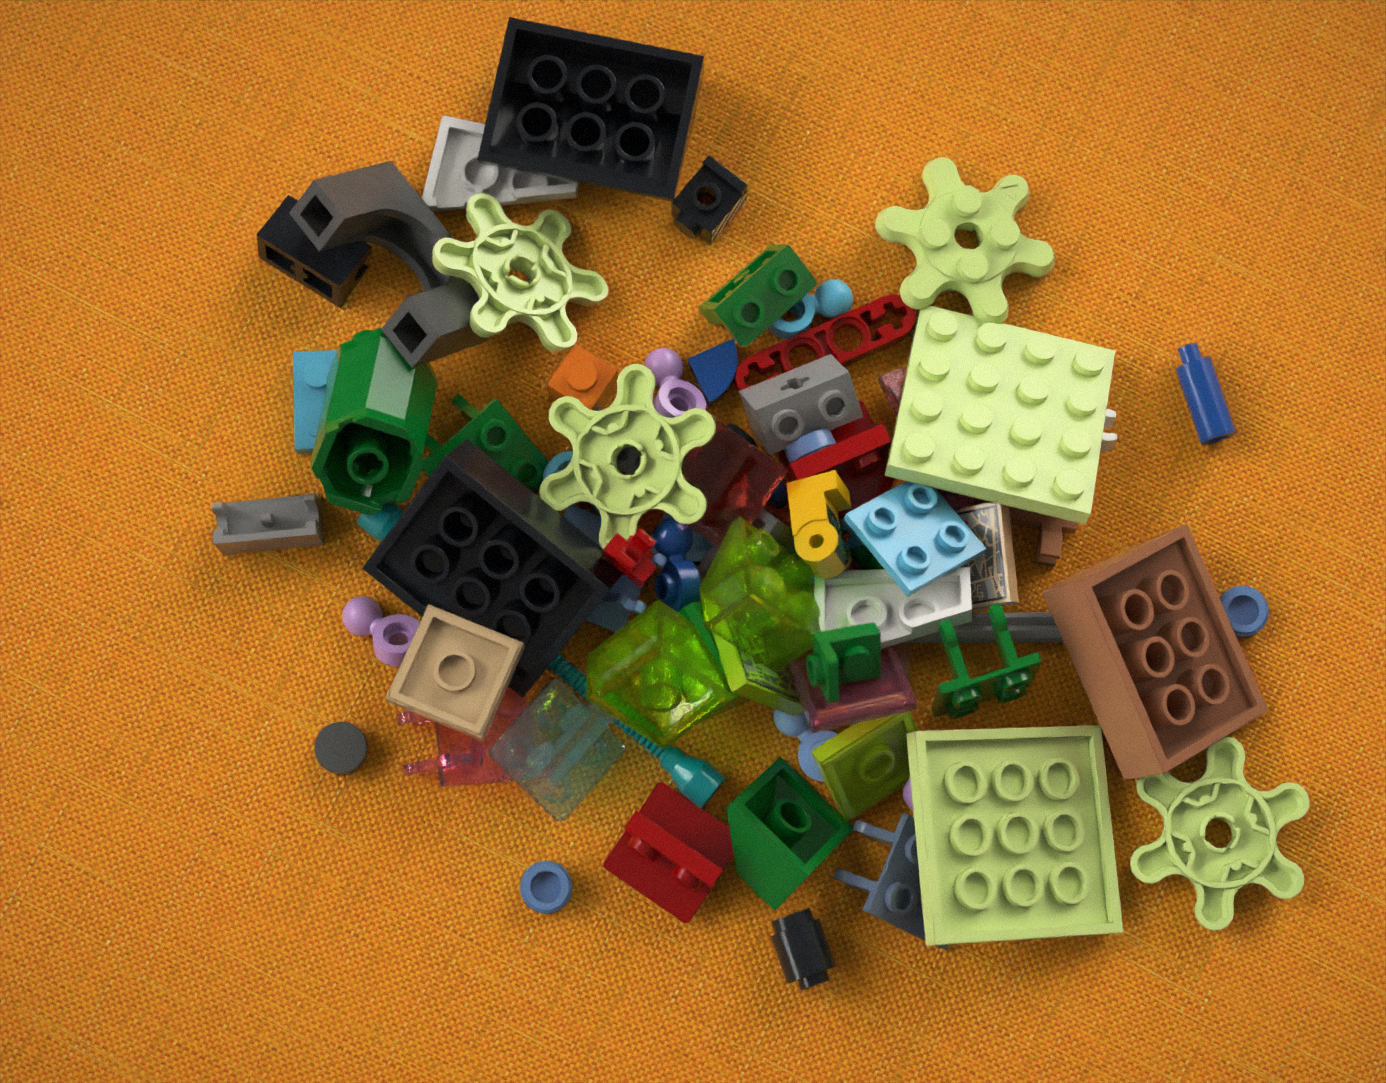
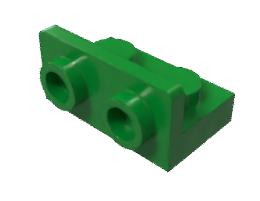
M771 244L703 302L698 309L709 323L724 325L739 345L748 346L816 287L817 281L789 245Z

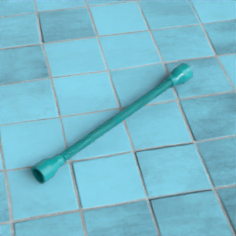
M393 501L382 505L383 510L370 516L361 513L357 520V524L377 541H383L404 512ZM561 653L549 665V671L553 670L554 675L558 674L559 679L563 678L564 683L568 682V686L573 687V691H578L579 696L583 695L584 700L588 699L589 704L593 703L594 708L598 707V711L603 712V716H608V720H613L614 725L619 724V729L624 728L623 732L628 733L630 738L633 737L635 742L639 741L638 745H644V750L649 749V754L654 753L653 757L655 759L659 758L660 766L671 775L680 793L700 809L706 805L726 780V777L707 761L685 754L677 746L673 748L670 745L668 747L667 741L663 742L662 737L658 738L657 733L653 734L651 728L648 730V725H643L642 720L638 721L637 716L633 717L632 712L628 713V709L623 708L621 703L618 704L616 699L612 700L613 696H607V691L602 692V687H598L597 683H593L591 678L587 679L588 676L586 674L582 675L583 672L581 670L577 671L578 668L573 666L572 662H568L567 658H563Z

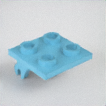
M908 481L846 513L844 519L839 521L841 536L846 533L850 535L847 546L853 549L859 545H865L907 597L981 556L987 549L936 488Z

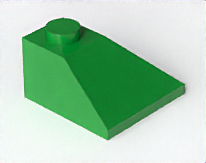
M781 757L768 767L726 808L737 875L774 911L853 829V826L846 822Z

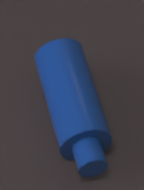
M1197 343L1179 348L1178 352L1183 365L1178 367L1176 372L1201 445L1213 444L1234 436L1236 431L1211 358L1201 357Z

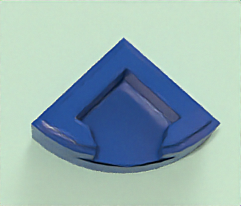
M734 339L688 358V365L708 407L724 397L735 378L738 354Z

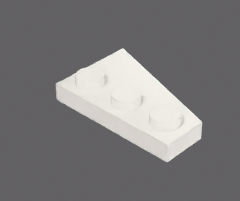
M442 115L422 195V200L432 212L466 209L467 202L476 193L492 196L501 206L577 198L580 183L478 163L477 159L485 124Z
M959 567L908 597L885 569L844 570L840 575L832 579H821L814 575V633L875 622L881 633L882 649L938 632L939 622L950 619L953 627L972 621L970 567Z

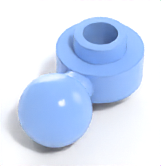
M807 700L808 708L798 715L792 716L774 709L773 720L777 729L786 736L797 737L801 742L798 748V760L803 772L814 780L825 782L811 751L838 733L829 729L815 728L813 725L814 711Z

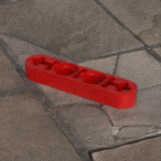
M886 295L748 356L741 361L736 371L735 386L737 393L739 394V391L753 386L745 384L749 380V370L756 368L760 375L774 370L775 362L772 360L773 358L779 357L783 373L794 369L789 363L788 356L795 348H809L814 352L817 359L831 354L843 367H847L905 340L911 333L915 324V310L905 305L900 295ZM890 308L894 315L900 313L904 315L900 322V329L895 330L891 324L881 326L876 329L874 335L878 340L871 341L869 327L863 318H869V325L871 327L883 320L885 309ZM843 327H851L861 335L862 343L854 351H843L834 343L833 336L835 332ZM780 372L768 377L766 380L780 375Z

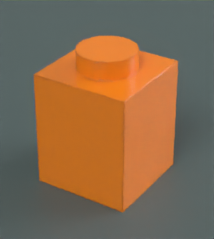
M574 344L547 384L549 399L555 402L561 397L572 396L580 400L590 410L596 411V408L603 409L617 389L618 372L607 363Z

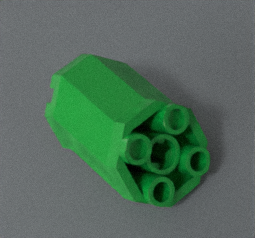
M381 328L374 331L363 330L356 333L350 341L340 345L327 377V391L311 457V469L317 480L320 479L330 504L369 516L383 510L382 505L396 500V504L410 498L424 466L423 452L437 389L436 375L430 363L411 368Z

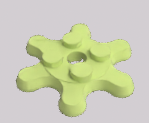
M945 157L933 159L926 164L922 173L923 183L929 193L927 205L920 210L891 206L883 209L875 220V229L883 240L906 245L916 257L915 270L900 285L899 293L901 299L910 308L920 310L932 305L935 298L941 293L956 291L963 294L969 300L972 314L983 323H1003L1009 313L1008 302L1002 290L1004 278L1017 272L1025 273L1032 277H1042L1047 275L1055 264V255L1052 247L1044 241L1025 237L1020 233L1018 225L1014 222L1015 214L1029 200L1030 191L1028 184L1019 175H1009L998 180L989 192H979L976 188L966 186L961 181L953 161ZM959 230H968L970 232L975 230L979 247L971 250L964 249L956 242L954 233Z
M484 193L474 194L467 202L466 218L472 226L477 239L471 242H462L453 238H442L434 245L432 252V262L436 270L445 275L464 279L473 286L478 294L479 301L473 305L470 312V327L472 331L480 337L488 338L500 334L506 325L518 321L532 328L542 345L550 352L560 353L570 349L577 341V331L566 315V303H575L583 306H592L600 303L608 295V286L604 278L598 273L576 268L564 257L562 244L571 233V225L568 219L555 210H544L538 215L534 224L529 226L518 225L507 218L501 205L495 198ZM510 268L518 272H524L529 283L517 279L514 275L508 277Z
M630 364L620 372L617 379V395L612 405L600 411L590 410L580 400L572 396H564L557 399L549 410L551 426L555 431L563 434L570 440L573 447V456L565 469L550 474L543 480L539 490L540 498L556 511L567 510L579 502L593 504L599 510L602 518L599 532V543L602 549L616 533L625 540L631 535L634 536L642 515L650 510H664L681 524H693L704 516L707 508L705 495L685 480L682 474V462L689 451L705 446L712 440L716 430L715 420L709 412L700 408L689 409L682 415L674 418L660 415L652 402L655 377L649 368L641 364ZM631 446L636 447L642 453L640 466L635 471V474L623 475L617 467V457L623 449Z
M1225 736L1207 748L1206 771L1197 781L1190 783L1181 782L1169 772L1160 775L1140 777L1136 784L1139 797L1159 811L1163 818L1164 827L1161 836L1155 842L1140 846L1134 851L1130 860L1132 873L1141 882L1149 884L1159 882L1172 874L1188 878L1194 884L1197 892L1194 907L1195 917L1200 925L1212 931L1221 930L1230 924L1234 916V896L1238 889L1245 884H1260L1273 896L1280 899H1290L1297 896L1304 886V875L1301 868L1280 853L1276 839L1278 831L1283 825L1290 821L1299 820L1307 813L1310 803L1308 793L1297 783L1291 782L1280 784L1270 791H1258L1252 788L1246 782L1243 775V765L1246 758L1245 750L1239 741L1229 736ZM1211 819H1221L1231 829V841L1224 848H1217L1205 840V829Z

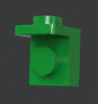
M875 622L813 633L814 654L807 656L808 676L813 687L820 686L828 704L839 702L840 684L881 677V633Z

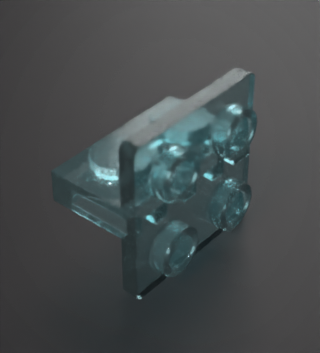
M553 679L544 686L488 750V755L555 821L562 822L569 817L625 751V745L607 728L617 715L603 701L584 705L560 680Z

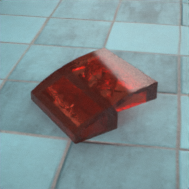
M714 418L716 430L712 440L705 446L689 451L682 462V474L685 480L691 486L698 488L705 495L707 501L704 516L698 522L688 524V527L731 555L789 469Z

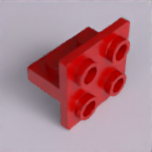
M858 401L863 414L862 418L830 430L836 444L790 464L784 450L776 452L789 482L833 470L837 472L849 490L851 502L850 509L838 511L839 519L845 517L846 513L891 490L894 480L892 477L885 476L889 457L887 452L892 441L883 423L877 426L874 425L862 401Z
M659 782L639 812L636 810L624 827V834L604 861L603 866L611 874L681 922L689 923L734 857L730 828L665 783Z

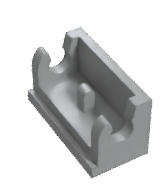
M310 493L301 496L229 503L217 502L212 504V511L217 519V530H213V544L223 555L324 545L321 497L319 494Z

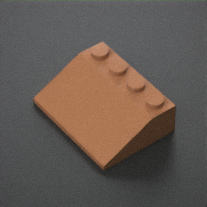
M1187 524L1086 568L1042 591L1124 780L1165 774L1268 711Z

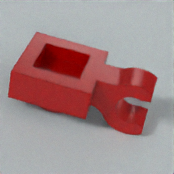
M641 528L636 531L634 536L631 535L627 540L616 533L603 548L601 556L640 589L655 574L657 566L651 562V559L655 556L651 549L656 544V541Z

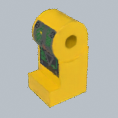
M835 470L786 483L792 534L798 556L818 578L832 579L846 570L851 556L849 547L841 537L838 511L851 508L848 488Z

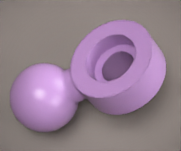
M658 348L646 357L644 366L652 371L655 377V386L660 387L653 400V405L660 415L674 418L682 415L689 409H706V401L701 391L693 384L679 380L683 374V362L675 351L669 348Z
M367 596L351 599L344 607L342 614L343 623L350 633L360 637L372 635L373 649L376 657L384 664L396 667L401 665L420 624L417 619L404 614H395L383 618V611L379 603Z

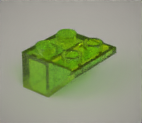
M741 517L737 518L731 523L699 588L705 627L772 671L777 672L814 647L813 633L821 632L818 619L820 609L814 598L811 582L813 572L810 565L806 564L796 552L791 553L778 544L766 530H758Z

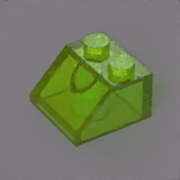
M660 600L654 602L588 654L586 700L662 749L666 748L735 697V693H732L723 668L695 624Z

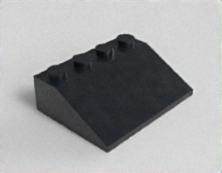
M509 17L477 161L478 163L674 202L702 87L704 56Z
M465 439L443 458L362 568L422 617L429 604L523 642L525 649L508 685L509 688L522 698L623 575L601 556L603 549L468 439Z

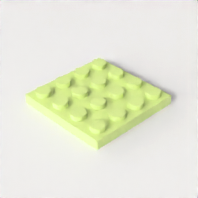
M929 306L920 309L913 335L885 476L1086 525L1092 509L1115 350L1009 324L983 323L975 316L939 307Z
M1100 725L914 731L906 734L926 946L1123 933Z

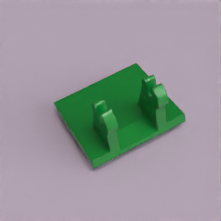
M459 393L454 395L450 399L451 403L461 411L460 414L469 423L444 445H441L427 433L424 448L430 455L424 459V466L422 468L426 475L430 477L443 458L465 439H468L536 494L540 490V485L543 482V472L549 462L502 404L494 398L478 411Z
M999 603L989 606L988 615L1003 668L970 678L950 619L939 622L940 626L938 628L953 680L938 685L932 705L935 717L948 713L950 719H958L976 712L979 709L978 703L997 698L998 703H1006L1027 694L1026 687L1031 686L1042 661L1038 652L1018 658L1008 630L1004 611Z

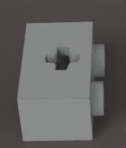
M831 354L739 391L753 435L769 455L786 449L789 443L808 433L824 428L833 430L863 417L850 373Z

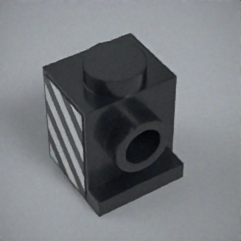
M709 155L703 161V166L674 199V202H671V215L674 217L673 223L687 237L696 240L699 236L710 245L745 204L748 185ZM706 193L715 202L711 205H702L697 199L701 194Z

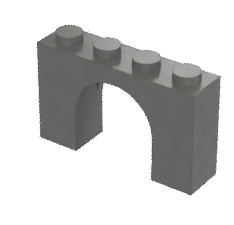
M392 161L313 180L289 214L319 252L352 242L373 243L388 249L400 257L420 280L424 292L408 296L381 328L411 368L482 344L489 339V337L478 336L470 327L471 309L479 301L478 294L473 286L462 278L440 273L433 265L432 252L434 245L442 238L453 237Z

